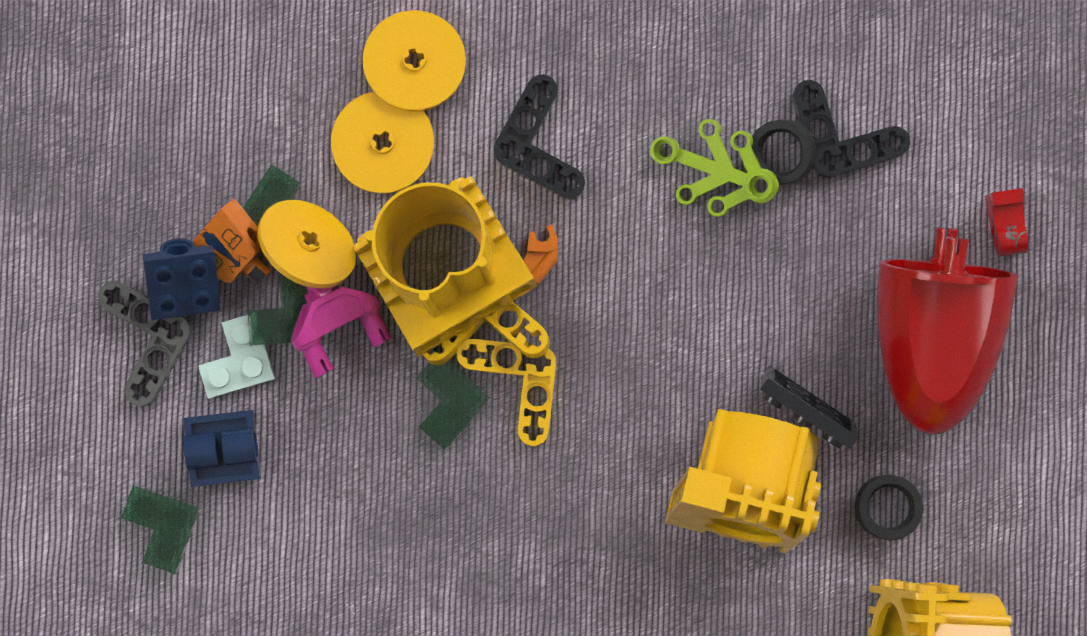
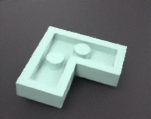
M256 313L222 322L231 356L198 366L208 399L276 379Z

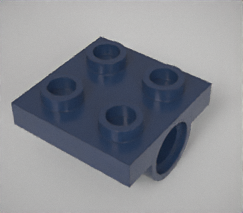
M177 238L164 242L160 246V252L142 254L151 320L221 311L213 245L195 247L192 241Z
M254 410L183 418L185 430L183 438L186 467L189 470L191 487L261 479Z

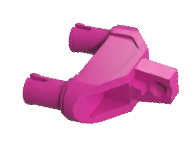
M306 286L309 292L304 295L307 303L302 306L292 333L291 343L298 352L302 351L313 373V377L317 378L326 374L327 371L330 372L334 369L320 342L323 339V335L356 319V321L360 320L372 343V347H376L393 337L378 311L381 309V304L376 296L346 287L311 288Z

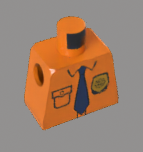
M234 198L216 213L193 240L195 247L213 245L217 277L225 283H232L244 272L258 285L272 270L257 257L262 251L258 241V226Z

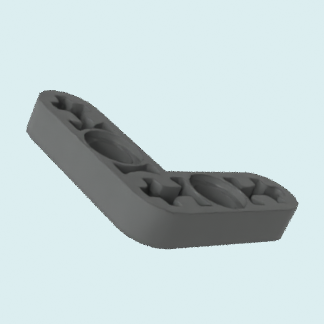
M110 281L99 290L98 300L100 305L108 312L152 335L124 389L125 396L130 403L137 406H147L153 403L190 339L192 328L186 318L179 316L163 320L173 325L180 321V329L184 331L181 337L175 336L171 340L169 338L171 332L162 326H159L158 332H155L153 328L157 326L161 319L151 320L149 323L143 324L136 318L137 308L142 304H149L148 297L123 283ZM120 288L119 295L128 301L132 300L133 295L137 297L130 305L127 316L123 314L127 309L126 306L116 302L112 307L109 305L111 300L107 296L109 290L115 292ZM158 350L163 351L168 358L167 365L162 370H154L149 364L150 355ZM144 368L149 374L159 376L160 378L157 383L150 379L146 386L147 391L150 392L149 396H141L137 400L135 398L137 392L133 390L135 384L142 385L147 376L140 375Z

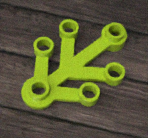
M715 119L703 120L698 128L700 136L706 139L715 161L680 148L678 142L672 137H659L651 144L650 154L655 162L670 164L676 161L711 174L693 184H683L678 187L676 198L683 205L693 204L698 199V196L727 182L743 186L725 197L714 196L708 201L707 209L709 213L715 217L726 215L730 208L749 199L756 203L769 202L778 192L779 182L776 175L768 169L761 168L752 149L753 137L747 131H737L730 138V144L734 150L739 151L747 173L734 168L720 137L721 125ZM708 123H712L715 126V132L712 136H708L705 133V126ZM741 134L747 138V144L743 148L739 147L736 143L737 137ZM665 144H669L672 147V153L668 157L662 153V147ZM760 179H764L767 182L768 186L765 192H760L757 189V182ZM685 188H689L692 191V198L689 201L685 200L682 196V191ZM716 200H721L724 204V209L720 213L716 212L713 207Z

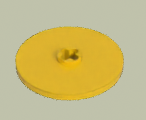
M410 10L387 17L374 28L364 47L363 69L370 88L383 102L400 110L424 111L441 105L456 92L465 73L466 55L459 34L446 20L429 12ZM415 53L417 58H423L419 63L420 67L413 68L411 63H405L409 61L410 54Z
M369 92L352 100L340 112L332 130L331 149L340 172L353 185L372 193H394L411 186L425 173L434 152V133L430 120L424 111H405L394 108L383 102L374 92ZM384 134H388V140L392 144L391 147H383L381 151L377 150V143L374 141V138L376 136L382 138Z
M285 200L269 207L260 219L257 234L261 250L271 265L288 279L311 288H330L342 283L352 272L356 263V252L353 248L354 242L345 226L325 209L306 201Z

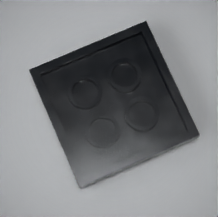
M769 365L761 376L760 390L764 393L763 399L778 409H781L784 405L792 410L794 413L792 417L806 428L810 429L814 425L822 430V437L839 449L842 445L849 449L852 448L858 439L855 421Z

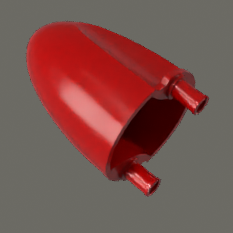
M936 227L934 257L930 258V260L885 259L879 261L877 287L878 332L887 382L903 417L918 431L933 435L952 430L970 414L984 393L995 371L1005 342L1018 279L1017 274L1009 271L966 264L969 239L958 238L957 252L955 253L958 229L948 228L946 237V229L944 227Z

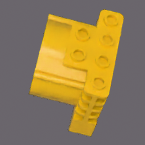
M472 176L466 179L464 177L457 178L448 185L428 182L415 184L399 191L384 204L376 217L373 230L362 234L358 238V242L353 246L417 357L537 287L532 274ZM438 225H452L468 231L477 239L481 246L477 260L471 267L460 272H448L445 280L439 286L430 290H417L408 286L403 272V260L408 246L421 232Z
M718 409L716 418L713 422L709 421L698 469L689 467L673 488L664 523L704 534L706 531L719 534L720 537L733 538L743 543L759 544V547L767 548L768 546L779 547V552L786 554L793 547H796L799 542L802 543L804 538H808L810 532H815L820 512L814 509L819 497L821 483L816 482L818 472L814 471L820 439L806 427H799L766 416Z
M880 579V585H870L869 592L881 594L876 606H869L868 613L873 614L872 625L868 627V634L870 636H1011V616L1007 615L1002 601L993 593L959 592V585L925 582V584L895 579Z

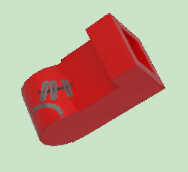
M1023 188L992 192L986 195L991 235L993 236L997 255L1002 257L1027 253L1028 235L1022 204L1024 202Z

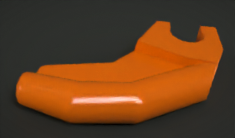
M552 224L546 226L549 238L544 242L537 240L534 231L529 233L524 263L537 285L542 282L558 261V238Z

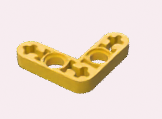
M512 301L492 313L491 316L485 317L453 336L452 338L456 339L454 342L451 343L450 339L444 341L441 345L444 349L443 353L434 352L430 355L432 352L430 350L422 355L432 365L445 364L455 355L463 342L469 339L485 321L529 358H539L546 354L550 347V339L546 330ZM513 311L518 315V321L513 327L505 328L499 324V318L504 312ZM523 327L534 338L538 334L540 335L541 345L539 347L531 345L527 348L529 343L525 336L520 333Z
M481 339L465 340L456 352L457 360L465 369L523 376L518 435L521 441L527 445L538 446L547 439L550 426L556 370V357L554 353L548 349L545 354V358L551 360V365L545 366L543 372L536 371L537 368L534 364H526L527 370L520 371L518 369L522 362V355L511 343ZM470 345H476L478 352L487 353L486 346H494L491 354L492 367L484 366L487 359L478 358L474 364H468V358L462 357L463 350L467 351ZM504 348L512 349L517 357L516 363L510 368L499 366L496 360L497 353ZM534 386L542 387L547 393V400L541 406H533L527 400V393ZM525 408L534 412L546 410L545 419L538 416V427L543 428L544 432L543 435H537L536 441L529 440V434L523 433L524 426H530L532 416H524Z

